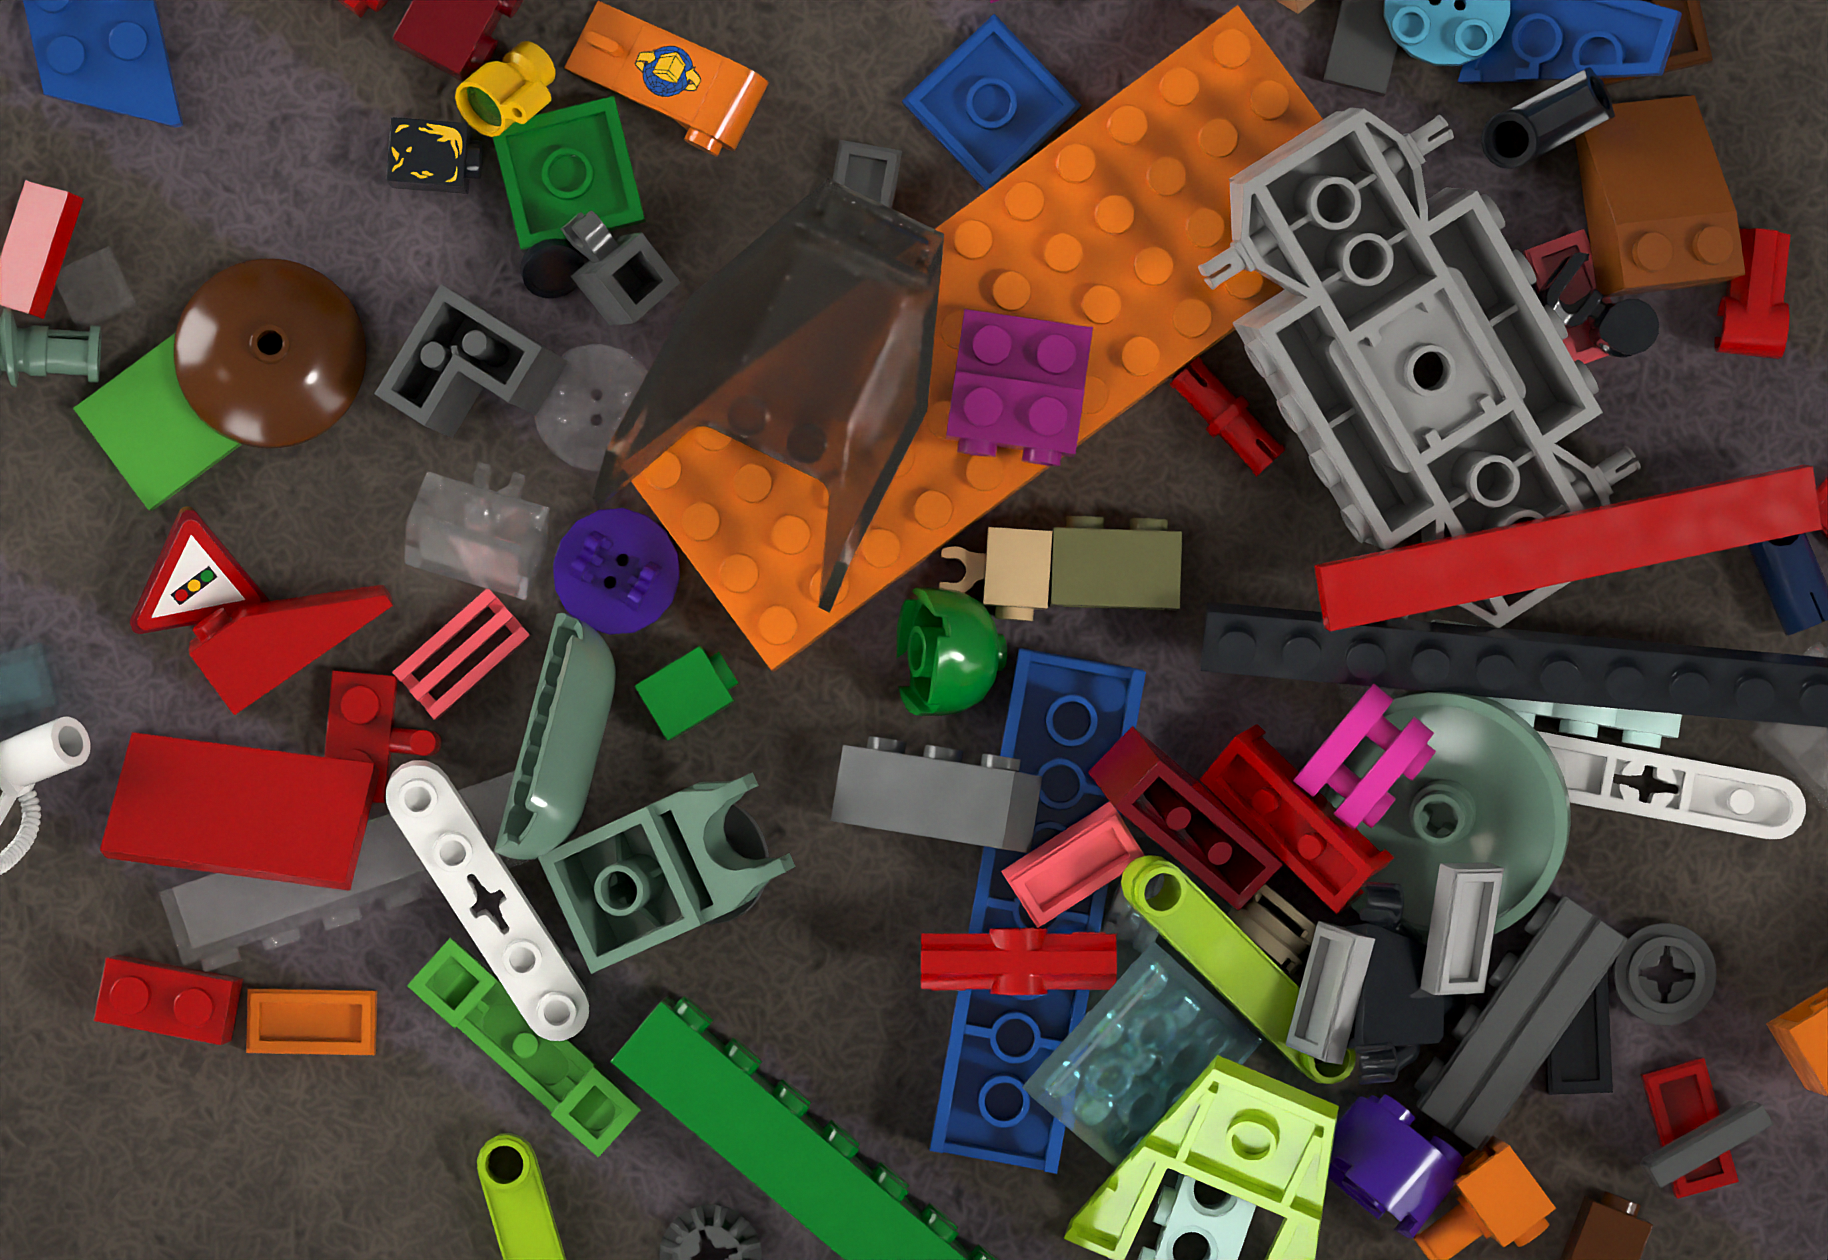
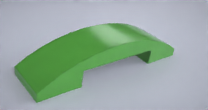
M452 937L449 938L407 985L454 1029L456 1027L460 1029L551 1111V1116L597 1157L607 1149L641 1111L642 1108L569 1039L550 1041L538 1036L530 1028L496 974Z

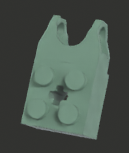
M753 772L734 781L698 782L538 857L591 974L735 910L754 899L772 878L796 867L790 853L779 858L767 857L758 860L744 858L735 852L726 840L724 822L731 805L740 800L745 792L759 786ZM629 877L634 880L637 887L636 891L629 885Z

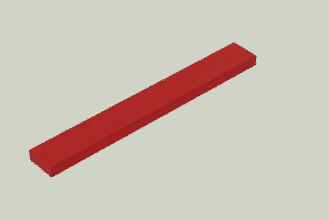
M1804 464L1316 564L1314 568L1324 629L1335 631L1822 529L1813 466Z

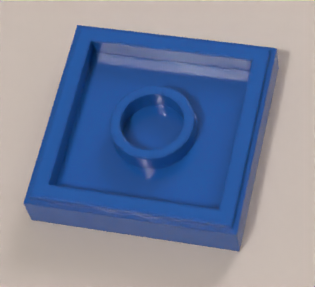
M995 14L902 100L903 105L985 191L1017 169L1082 106Z

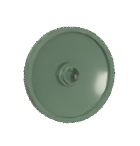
M1416 690L1392 696L1391 698L1394 700L1383 713V716L1400 730L1415 716L1434 732L1427 744L1435 749L1436 752L1412 781L1401 774L1387 792L1395 797L1396 800L1372 829L1363 821L1356 827L1380 852L1386 849L1395 857L1387 867L1374 874L1367 882L1400 884L1404 892L1402 917L1422 936L1423 942L1428 943L1440 863L1489 862L1502 867L1504 871L1493 933L1496 934L1524 917L1540 901L1555 879L1564 859L1570 834L1571 809L1566 782L1560 766L1549 746L1526 720L1513 710L1490 698L1465 693ZM1365 735L1344 760L1343 764L1362 778L1384 750ZM1326 783L1319 790L1336 809L1344 800L1339 793ZM1365 885L1361 888L1364 893L1356 902L1350 905L1359 914L1368 902V892Z

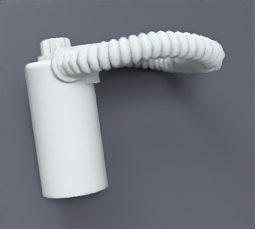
M68 716L60 717L0 742V788L3 791L0 796V826L16 798H18L19 802H22L20 806L23 813L17 835L0 853V875L6 873L7 870H10L11 867L21 860L37 837L36 833L39 831L38 826L41 823L39 820L41 817L39 812L41 807L37 805L40 801L35 797L37 792L33 790L35 783L80 766L88 759L90 754L88 733L84 726L74 718Z

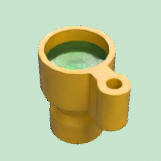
M522 41L503 57L502 62L493 61L485 63L456 88L455 99L457 108L465 121L473 129L489 137L499 136L514 122L525 124L551 102V94L547 86L555 79L554 64L549 55L540 46L530 41Z

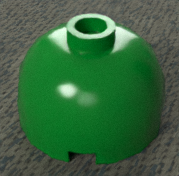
M916 587L912 591L918 597L917 600H904L897 623L896 659L908 650V664L910 668V686H898L900 697L907 711L916 716H943L960 713L982 701L991 689L997 672H1001L1004 669L1007 660L1005 637L1003 634L997 633L994 620L984 605L978 600L957 590Z

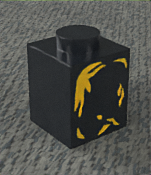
M391 117L386 181L392 188L469 193L470 178H481L483 141L473 140V130L468 123Z

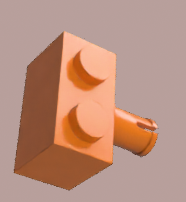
M1493 1135L1482 1151L1473 1150L1464 1157L1463 1163L1457 1169L1459 1175L1452 1181L1454 1183L1453 1188L1459 1195L1456 1198L1459 1204L1421 1233H1417L1413 1239L1428 1260H1449L1482 1235L1486 1240L1490 1237L1503 1247H1506L1512 1241L1518 1247H1522L1548 1228L1550 1224L1545 1217L1557 1208L1510 1145Z

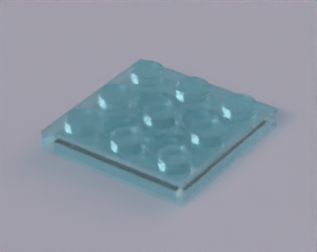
M1153 941L1093 1009L1085 1015L1083 1020L1056 1050L1041 1064L1022 1088L1041 1106L1117 1168L1217 1055L1242 1065L1263 1041Z

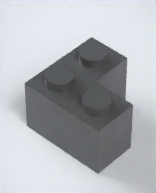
M440 284L374 394L422 425L453 439L484 387L508 403L536 416L567 365L568 360L472 300Z

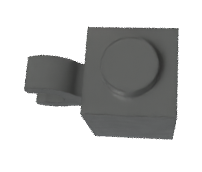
M592 210L585 215L582 212L578 213L561 228L568 241L589 259L588 262L571 275V278L609 326L635 323L681 283L642 232L613 238L604 223Z

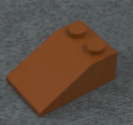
M1695 95L1612 104L1615 117L1575 138L1596 289L1604 295L1603 298L1714 285L1745 275L1737 211Z

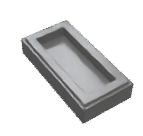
M1489 862L1440 863L1420 989L1433 995L1484 993L1504 868Z
M1318 921L1286 1046L1324 1062L1342 1065L1370 961L1374 938L1336 924Z

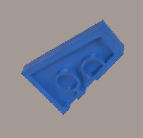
M1510 0V17L1501 38L1482 57L1463 64L1458 83L1481 84L1565 80L1588 67H1591L1598 78L1663 76L1682 13L1642 0Z

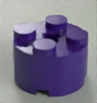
M1384 1094L1381 1099L1374 1095H1370L1369 1098L1359 1096L1336 1125L1328 1179L1378 1220L1387 1210L1400 1221L1393 1230L1407 1238L1413 1239L1454 1187L1452 1180L1459 1175L1457 1169L1463 1163L1464 1158L1439 1137L1433 1136L1429 1141L1412 1129L1410 1125L1415 1120V1117L1390 1096Z

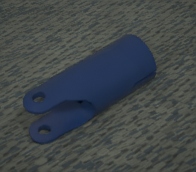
M1806 533L1783 537L1779 546L1769 541L1748 545L1786 636L1828 620V584Z

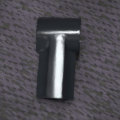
M1591 67L1585 68L1515 107L1498 113L1489 119L1481 135L1483 152L1491 163L1500 168L1513 169L1541 158L1547 152L1615 117L1612 98L1603 80L1597 77ZM1510 121L1520 123L1527 130L1529 142L1525 152L1515 150L1508 142L1506 134Z

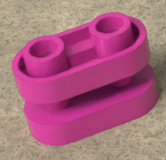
M1374 683L1293 780L1312 797L1318 793L1325 783L1339 793L1344 800L1333 814L1352 830L1362 821L1372 829L1396 800L1395 797L1387 792L1401 774L1412 781L1436 752L1435 749L1427 744L1434 732L1415 716L1402 730L1383 716V713L1394 699ZM1366 735L1381 747L1384 752L1363 777L1360 778L1346 767L1343 762Z

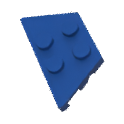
M23 0L44 95L49 98L74 104H83L123 116L128 115L161 123L173 128L184 126L156 0Z

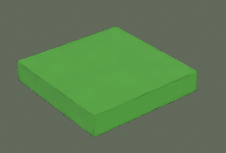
M175 333L73 408L149 511L156 509L242 445L227 439L207 426L192 410L185 399L175 371Z

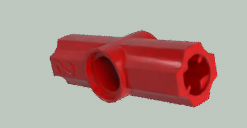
M990 928L989 933H921V989H932V991L989 989V994L1043 995L1048 994V989L1116 990V933H1048L1046 928Z

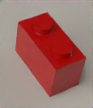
M123 955L106 957L94 1021L223 1045L232 1041L243 978Z

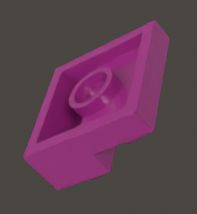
M964 309L946 439L959 441L957 452L975 456L996 457L997 447L1023 450L1022 461L1038 465L1060 467L1062 456L1074 458L1093 327Z

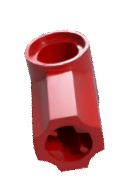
M1759 228L1739 229L1745 275L1727 281L1726 296H1722L1717 310V316H1723L1721 337L1714 338L1715 351L1781 359L1787 343L1790 319L1789 305L1784 302L1791 234Z

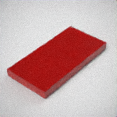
M132 732L100 851L108 859L350 891L380 771L375 763Z

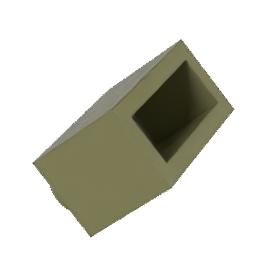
M1066 516V528L1054 527L1052 529L1049 607L1168 611L1180 609L1182 532L1168 531V520L1131 518L1129 530L1104 529L1103 517Z

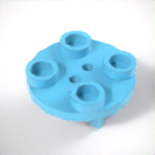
M1384 0V18L1393 39L1411 57L1432 66H1460L1482 57L1501 38L1510 17V0H1461L1465 4L1464 10H1457L1454 7V2L1457 0H1440L1439 5H1432L1429 0Z

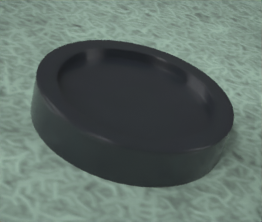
M557 238L547 239L533 245L525 253L520 264V273L526 288L532 294L541 298H558L567 295L577 288L578 285L571 278V275L585 263L581 253L569 241Z

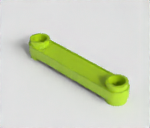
M1154 855L1138 857L1127 865L1122 875L1121 885L1124 897L1128 903L1289 1062L1316 1083L1334 1084L1343 1081L1350 1075L1356 1062L1355 1050L1345 1052L1342 1065L1329 1062L1315 1065L1314 1057L1286 1046L1300 988L1177 866L1161 856ZM1163 873L1164 882L1162 889L1153 898L1145 900L1144 892L1147 883L1155 875Z
M512 1133L499 1134L489 1139L480 1149L477 1158V1170L503 1260H566L536 1154L531 1144L522 1136ZM498 1146H509L520 1153L523 1159V1170L516 1179L504 1180L493 1173L489 1159L491 1152Z

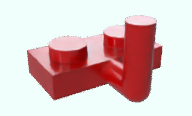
M332 671L324 757L375 763L380 774L373 802L386 803L391 753L433 756L441 750L442 739L434 731L394 727L398 684L396 676Z

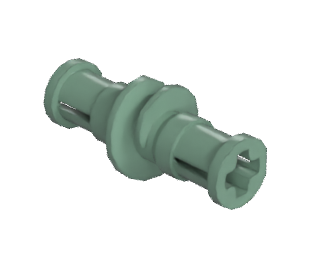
M4 308L0 317V379L3 372L6 371L12 387H17L19 372H24L30 376L47 377L48 374L88 376V382L98 383L101 361V325H91L90 331L50 329L49 326L31 325L27 328L16 326L11 308Z

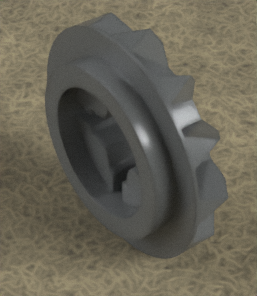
M1660 923L1640 928L1629 938L1617 956L1612 970L1617 997L1635 1017L1643 1021L1662 1026L1677 1025L1698 1015L1709 1003L1715 990L1717 979L1715 960L1705 941L1692 930L1671 923ZM1664 946H1667V956H1670V965L1681 969V972L1691 973V978H1681L1680 981L1670 982L1668 992H1665L1664 1002H1661L1658 983L1647 979V976L1638 975L1639 970H1647L1648 967L1658 966L1660 956L1664 954Z
M700 1205L683 1212L670 1224L660 1245V1260H691L692 1256L697 1255L701 1251L700 1241H702V1235L700 1231L705 1229L707 1239H711L715 1248L726 1247V1249L737 1247L738 1251L729 1253V1257L723 1260H762L761 1244L754 1227L743 1215L722 1205Z

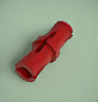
M1197 357L1188 368H1185L1169 384L1209 424L1205 430L1214 439L1219 435L1246 463L1256 477L1286 450L1246 409L1250 403L1245 397L1241 395L1239 398H1236L1208 369L1200 357Z

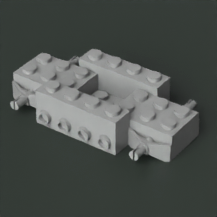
M1348 108L1345 111L1334 112L1229 178L1233 242L1230 243V248L1203 265L1198 266L1200 274L1207 276L1204 278V281L1212 290L1243 269L1249 272L1254 270L1284 288L1283 291L1232 323L1245 344V351L1260 375L1265 378L1276 397L1277 406L1291 429L1297 433L1308 452L1309 461L1324 485L1329 488L1340 507V513L1346 526L1360 543L1366 542L1389 550L1420 529L1422 543L1609 505V495L1614 493L1611 486L1632 472L1641 469L1638 460L1633 459L1636 457L1633 451L1628 446H1624L1620 451L1598 465L1592 464L1588 466L1555 444L1603 413L1593 396L1599 392V388L1587 366L1578 359L1574 361L1562 340L1568 337V333L1559 315L1551 306H1542L1531 285L1536 283L1537 279L1530 263L1519 250L1511 251L1500 231V229L1505 227V221L1499 208L1487 194L1480 196L1477 190L1446 187L1426 199L1421 164L1426 162L1423 156L1454 138L1452 130L1444 128L1449 124L1441 115H1437L1435 119L1411 134L1405 133L1402 135L1366 109ZM1434 352L1442 361L1443 374L1434 386L1421 388L1414 379V364L1422 354ZM1570 582L1456 606L1482 622L1500 628ZM1409 615L1403 616L1402 618L1407 619Z

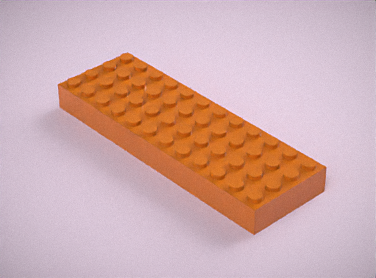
M1237 5L618 464L771 671L774 672L1051 467L1023 462V450L997 447L996 457L957 452L959 441L946 439L964 309L1093 327L1077 440L1078 447L1197 357L1236 330L1232 322L1284 290V288L1256 271L1249 272L1244 269L1212 290L1204 281V278L1207 276L1200 274L1198 266L1203 265L1230 248V243L1233 242L1229 178L1322 121L1323 118Z

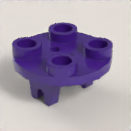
M625 508L598 510L576 521L560 540L553 562L555 590L566 611L573 617L586 622L596 631L608 635L636 633L657 622L673 603L680 581L679 554L668 533L647 515ZM622 554L627 555L629 558V562L625 566H619L617 563V558ZM608 577L616 579V586L612 589L605 586V580Z

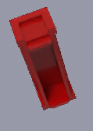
M1256 724L1236 735L1199 780L1337 914L1356 902L1364 893L1361 888L1365 885L1366 881L1387 867L1395 857L1386 849L1380 852L1357 828L1352 830L1333 814L1336 808L1319 791L1312 797L1293 782L1299 772L1263 738L1266 732Z

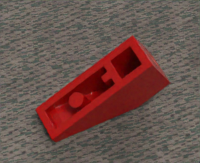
M376 585L242 605L229 615L224 608H220L205 617L192 629L196 637L189 642V655L233 715H236L393 606L392 598L384 585Z

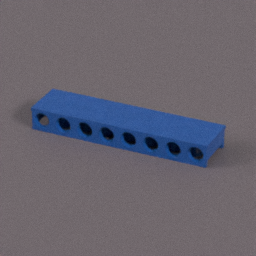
M1018 648L999 756L1020 759L1019 772L1042 776L1030 852L1109 802V799L1088 772L1132 726L1136 728L1146 675L1144 670ZM983 846L968 933H989L990 928H1037L1001 872L1028 853ZM1108 884L1039 928L1048 929V933L1100 932ZM989 989L957 990L929 1150L1044 1170V1172L1057 1174L1090 990L1048 989V994L996 995L989 994Z

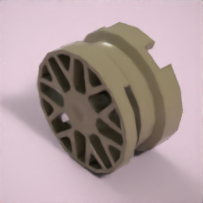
M1266 884L1239 911L1232 907L1226 914L1262 951L1283 968L1287 969L1292 975L1303 964L1301 955L1308 947H1311L1316 926ZM1266 899L1281 913H1284L1304 931L1299 937L1287 923L1261 905V903Z

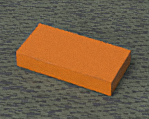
M248 989L246 1053L376 1054L377 990Z

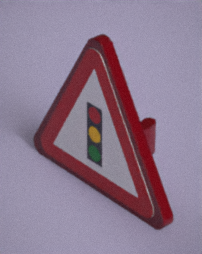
M186 506L179 510L130 619V626L136 634H144L196 625L220 608H224L229 615L242 605L268 602L269 599L195 509Z

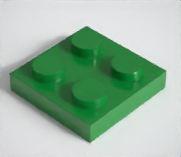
M614 96L535 115L525 124L514 122L502 134L493 137L520 249L523 253L543 240L557 238L568 241L561 228L580 212L585 215L592 210L601 219L608 231L646 222Z

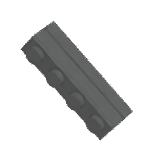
M1564 894L1560 896L1556 904L1547 898L1543 899L1524 927L1525 931L1533 935L1519 957L1509 950L1506 952L1487 980L1489 984L1496 988L1494 993L1482 1009L1473 1003L1469 1005L1450 1033V1035L1459 1040L1457 1046L1445 1062L1434 1056L1413 1086L1423 1093L1417 1102V1107L1479 1151H1482L1629 940Z

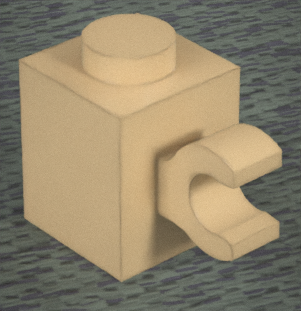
M988 527L986 553L969 552L964 548L956 546L944 548L941 551V558L961 561L965 566L966 574L958 583L940 582L939 588L966 593L976 582L984 580L983 605L996 607L995 619L1033 621L1034 610H1046L1048 608L1053 531Z

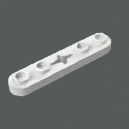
M1537 731L1551 749L1560 766L1566 782L1570 803L1762 839H1782L1793 834L1801 826L1806 814L1805 799L1801 790L1791 780L1781 776ZM1645 765L1653 767L1654 779L1663 781L1666 784L1676 785L1678 793H1650L1647 803L1639 801V790L1631 788L1629 785L1613 783L1614 774L1623 776L1642 775Z
M413 760L402 764L392 773L386 788V804L390 814L530 1028L538 1036L550 1041H564L574 1037L584 1028L589 1017V997L584 985L498 853L494 852L495 848L448 776L439 766L428 761ZM469 874H474L488 892L493 893L500 889L505 894L499 903L502 917L508 925L504 930L500 929L499 922L487 909L480 910L477 913L472 909V906L477 902V892L471 879L467 878Z

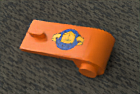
M597 1L564 67L567 71L674 119L688 130L684 137L687 143L718 157L722 148L731 151L736 150L769 84L761 75L729 58L600 1Z

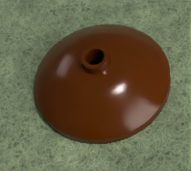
M256 259L238 263L222 270L206 281L195 292L183 310L177 325L174 340V364L179 386L192 410L207 426L227 439L243 445L266 449L284 448L302 444L318 437L334 426L345 415L358 395L363 381L366 366V341L360 318L354 306L332 280L313 268L297 262L282 259ZM266 335H274L281 340L283 346L277 354L266 355L257 346L259 340Z

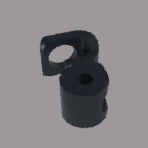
M1578 252L1564 258L1540 289L1537 297L1542 306L1549 305L1556 311L1565 328L1576 327L1587 320L1590 322V341L1613 357L1626 358L1646 351L1655 343L1659 334V320L1653 308L1642 300L1625 299L1614 304H1606L1602 301L1604 295L1597 289H1592L1586 296L1574 304L1568 305L1559 299L1560 294L1581 265L1589 260V254Z

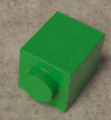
M699 646L636 684L635 688L667 741H672L736 702L729 689L738 685L739 682L720 651L709 657L704 648Z

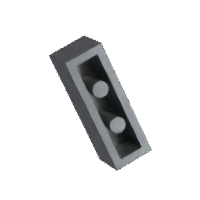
M872 736L868 738L867 748L843 745L831 821L1030 853L1042 776L1019 772L1020 759L982 754L981 766L962 763L963 751L925 745L923 757L905 754L907 742Z

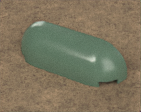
M565 613L556 614L494 850L498 854L514 859L529 860L543 856L554 848L565 844L576 831L585 809L615 692L616 668L607 643L593 627Z

